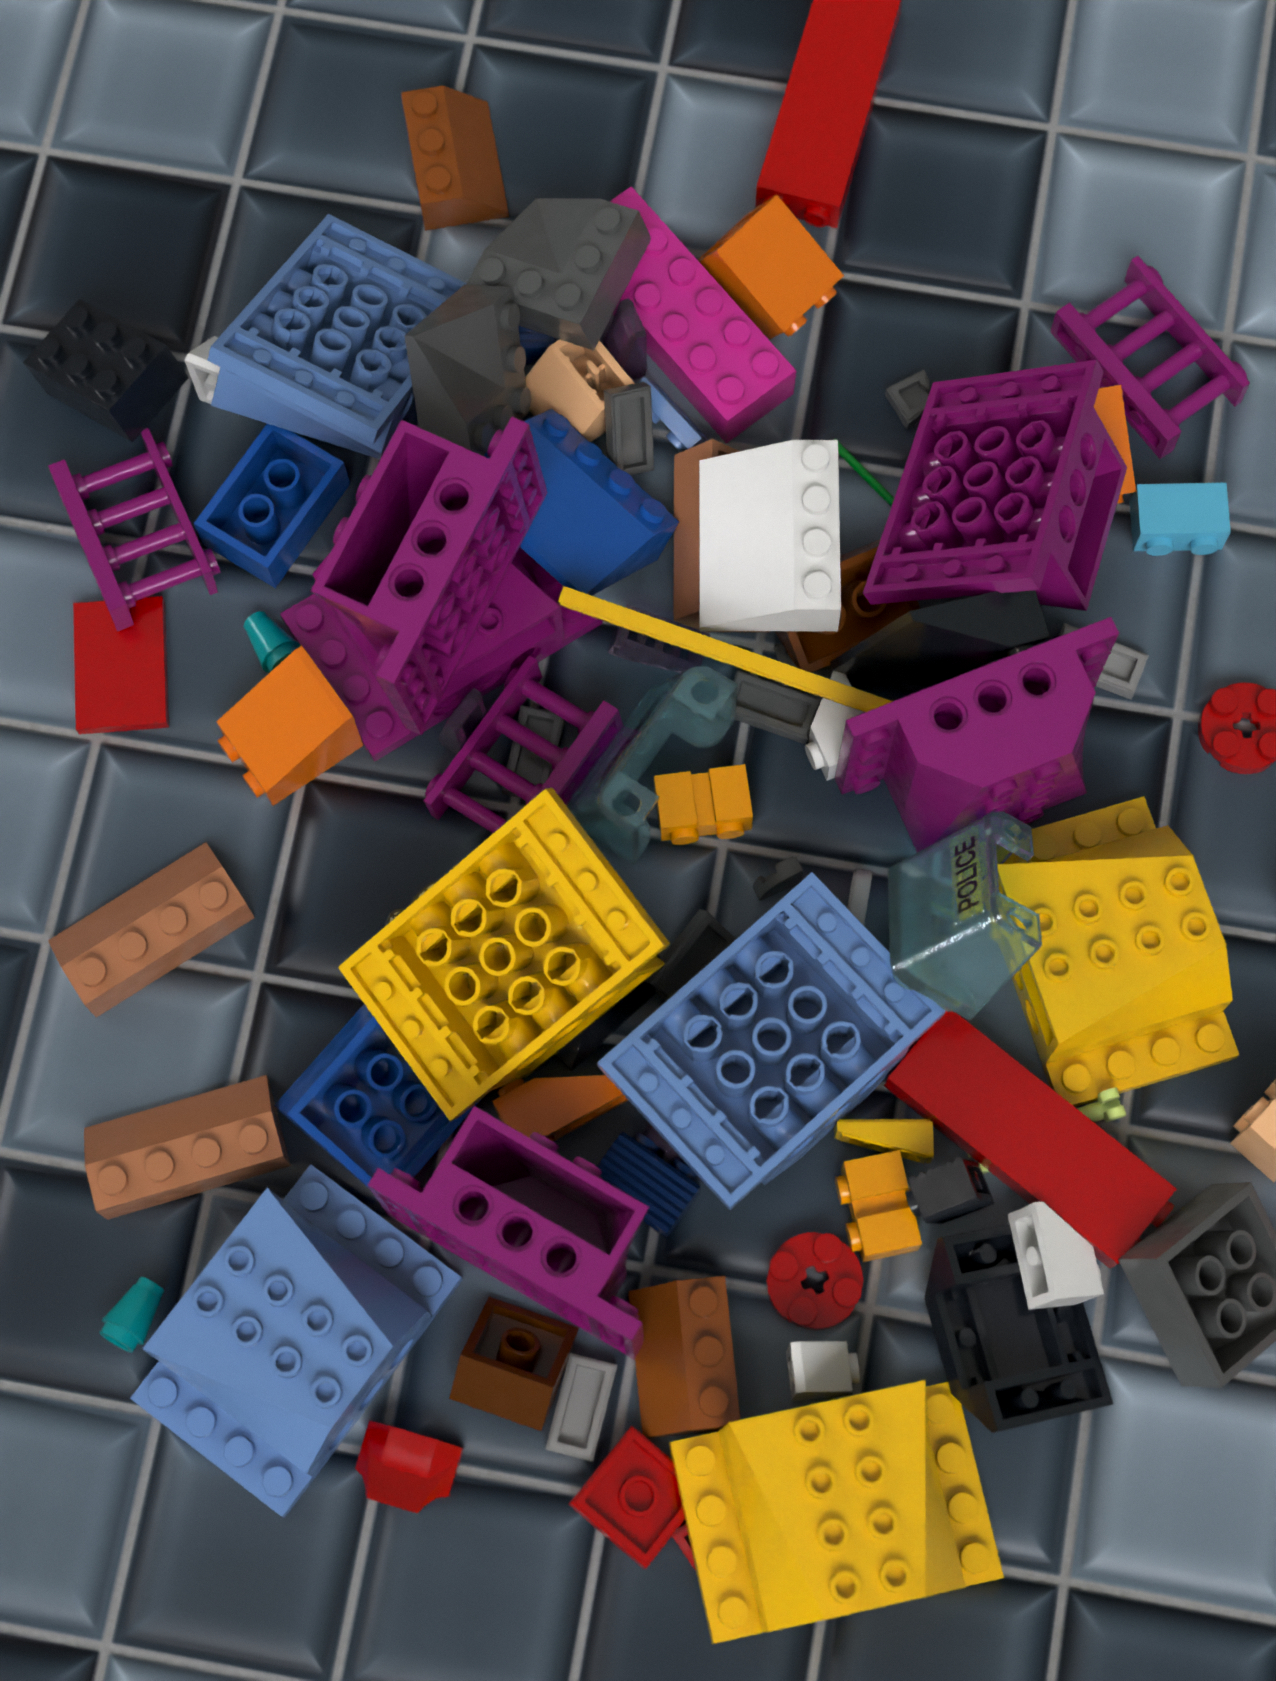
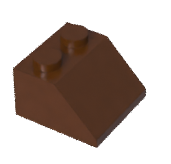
M488 1297L460 1354L449 1399L508 1419L517 1424L542 1431L555 1401L579 1328Z

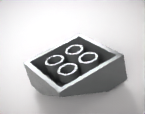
M536 198L484 249L466 285L513 287L514 303L518 305L520 310L519 326L594 351L652 238L638 210L603 199Z
M463 285L404 336L419 428L482 456L488 451L489 444L498 429L504 431L511 416L522 420L530 412L531 392L526 388L524 374L526 354L524 348L520 345L518 330L520 310L518 305L514 303L513 287Z
M1251 1182L1211 1184L1118 1259L1181 1386L1222 1388L1276 1341V1232Z

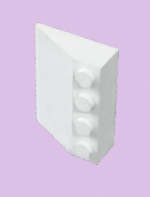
M789 440L699 460V631H838L841 614L838 440Z

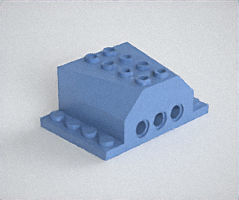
M328 214L211 345L207 361L220 367L211 406L381 459L401 420L414 426L418 424L404 336L467 283Z
M811 872L597 1062V1065L720 1201L731 1210L761 1182L766 1185L796 1163L835 1127L839 1119H844L860 1105L904 1059L908 1048L942 1018L946 1011Z
M310 1164L283 1200L269 1188H266L142 1348L157 1359L158 1362L130 1399L273 1511L285 1518L442 1309L463 1278Z

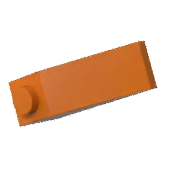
M606 1075L533 1078L524 1083L523 1079H517L502 1087L498 1091L500 1097L492 1102L501 1122L527 1137H530L534 1131L551 1141H555L627 1102L628 1099Z

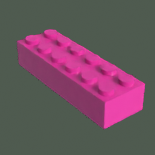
M629 187L610 202L638 210L652 239L631 277L613 316L727 444L794 394L796 370L632 187Z

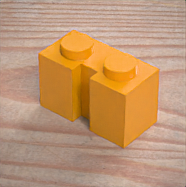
M745 764L710 768L709 772L691 774L690 771L654 776V793L661 841L671 840L672 844L686 845L698 841L699 836L717 834L719 839H732L744 835L746 830H752L753 813Z
M900 1150L844 1161L840 1169L842 1175L835 1177V1185L840 1204H849L853 1222L846 1223L845 1226L851 1251H860L862 1262L918 1251L922 1241L916 1217L912 1213L905 1195V1190L909 1186Z

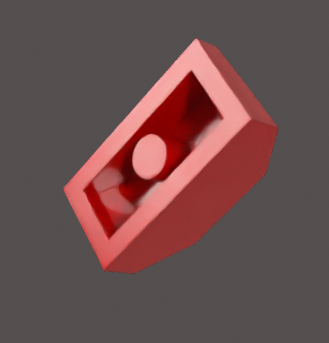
M369 1420L355 1469L363 1477L367 1499L418 1514L436 1498L450 1497L464 1449L437 1439Z

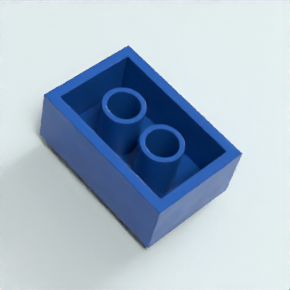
M266 424L194 522L202 544L276 588L349 487L350 482L345 464L340 459L296 433Z

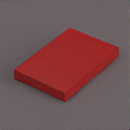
M163 596L145 597L135 601L136 606L129 608L134 625L120 631L116 630L105 601L73 603L76 731L79 735L169 728L166 610Z

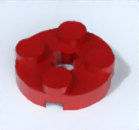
M1243 682L1228 685L1214 692L1200 714L1198 736L1202 748L1207 755L1210 752L1220 762L1219 766L1233 773L1254 774L1264 771L1276 761L1275 689H1267L1258 684ZM1241 718L1250 720V723L1254 724L1257 730L1252 731L1250 738H1244L1242 731L1234 729L1233 724L1239 723Z
M802 1233L784 1242L772 1257L766 1281L767 1293L775 1311L789 1323L791 1322L798 1327L812 1331L827 1330L845 1321L860 1300L863 1272L855 1253L834 1234ZM814 1268L817 1273L824 1272L828 1280L823 1283V1293L816 1295L812 1288L804 1290L801 1282L807 1278L806 1270Z

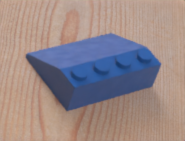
M553 409L524 421L530 426L548 493L520 547L561 585L591 596L657 561L679 524V521L667 511L666 507L658 500L653 499L634 482L631 475L618 468L602 453L597 445L589 442L570 425V422L564 416L558 414ZM487 451V452L485 453L484 457H486V458L489 459L490 457L487 455V453H488V451Z
M363 1004L277 1101L274 1107L370 1190L367 1185L378 1168L390 1175L394 1168H397L414 1178L479 1101L459 1118L449 1121L369 1009Z

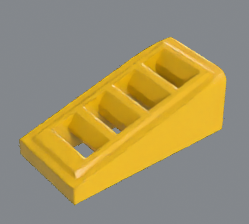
M839 1119L836 1122L834 1139L882 1153L900 1150L902 1158L923 1164H930L934 1158L933 1121H930V1119Z

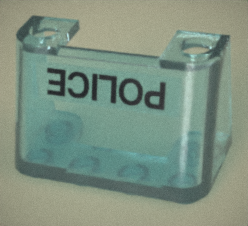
M696 666L653 685L646 692L568 805V809L590 838L632 865L636 864L650 841V826L646 817L659 800L658 795L637 782L672 733L698 748H709L717 745L735 722L737 683L712 668ZM630 793L635 794L640 801V807L637 812L623 803Z
M994 810L889 868L890 964L893 977L899 985L908 990H915L935 1001L944 1010L954 1011L971 1021L1042 946L1039 914L999 892L997 864H1003L1012 853L1026 861H1029L1034 856L1032 831L1029 825L1003 811ZM1010 915H1013L1016 918H1018L1023 923L1026 930L1019 927L1011 919Z

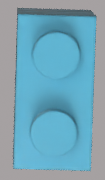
M1227 482L1137 484L1136 492H1133L1129 502L1133 551H1146L1149 555L1161 556L1172 551L1191 550L1196 555H1207L1217 550H1222L1231 533Z

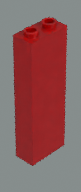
M813 0L757 182L755 208L778 195L797 219L804 220L815 227L829 226L838 228L901 14L902 0Z
M946 1006L944 1008L946 1011L944 1016L922 1035L887 1078L884 1087L921 1117L933 1121V1126L988 1169L989 1172L1029 1204L1044 1202L1093 1246L1095 1257L1109 1269L1119 1264L1118 1259L1142 1240L1139 1237L1150 1223L1157 1228L1166 1219L1175 1206L1169 1201V1198L1177 1188L949 1006Z

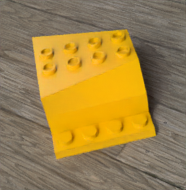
M546 788L338 966V968L449 1121L459 1118L493 1089L512 1083L517 1079L525 1078L665 965L656 955L670 945V943L553 788Z
M1144 796L975 845V847L969 849V851L974 850L976 853L972 864L976 862L977 865L976 877L1049 1087L1074 1107L1097 1101V1095L1107 1089L1117 1087L1119 1094L1231 1061L1240 1055L1224 1014V1010L1233 1001L1224 937L1193 855L1168 825L1160 828L1155 827Z
M925 1380L742 1419L727 1423L718 1432L669 1443L712 1644L831 1619L1004 1578L962 1405L951 1394L948 1382L926 1386Z

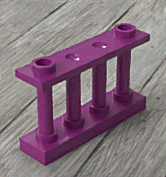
M1137 255L1130 261L1124 279L1127 286L1086 314L1079 313L1069 302L1056 311L1050 333L1075 362L1098 361L1104 372L1099 388L1121 385L1126 421L1157 457L1162 459L1174 450L1182 432L1179 429L1180 423L1221 394L1234 407L1242 402L1250 382L1247 380V375L1242 366L1236 361H1231L1164 286L1158 271L1152 266H1147ZM1137 299H1140L1155 317L1114 346L1111 344L1106 345L1096 333L1095 328ZM1167 330L1183 349L1143 377H1134L1123 364V360ZM1195 362L1211 381L1170 410L1162 409L1152 398L1151 392Z
M149 428L141 432L146 453L85 476H81L80 473L71 475L65 459L48 465L58 493L117 631L134 625L129 608L136 606L135 601L201 576L209 595L218 593L214 575L221 572L211 548L202 550L167 471V468L173 466L168 450L163 441L155 444ZM155 470L162 488L99 512L95 508L89 511L86 510L82 500L90 498L89 493L146 471ZM170 504L178 522L177 524L112 548L111 544L102 547L98 536L105 534V528ZM186 540L194 558L193 560L131 584H127V581L117 583L113 572L121 569L120 564Z
M528 656L521 667L515 666L510 671L505 680L503 692L444 773L437 774L430 781L425 792L426 798L423 801L431 816L438 820L450 806L491 833L496 832L507 820L460 792L473 772L477 770L524 799L526 805L544 789L553 788L567 806L622 729L623 723L619 709L603 700L596 712L591 710L587 713L541 685L539 681L542 679V674L537 660ZM527 698L578 728L579 735L570 748H559L513 719ZM501 734L552 764L553 772L544 784L534 785L486 755Z

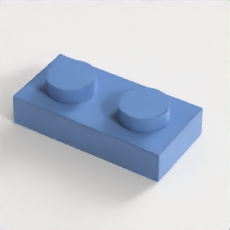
M645 376L638 382H645L651 386L652 422L656 424L661 420L671 430L666 437L680 452L709 440L658 384Z

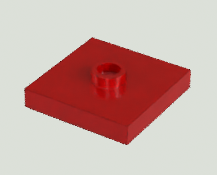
M633 1426L628 1428L568 1504L643 1569L650 1565L685 1520L672 1459Z

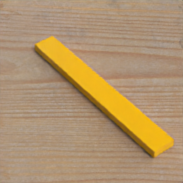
M563 586L558 600L562 607L862 712H867L893 702Z

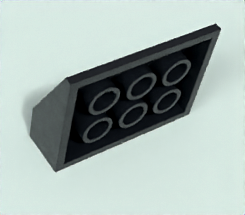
M1035 590L1009 593L994 591L909 611L830 661L833 671L919 692L1032 648L1034 645L1049 638L1050 635Z

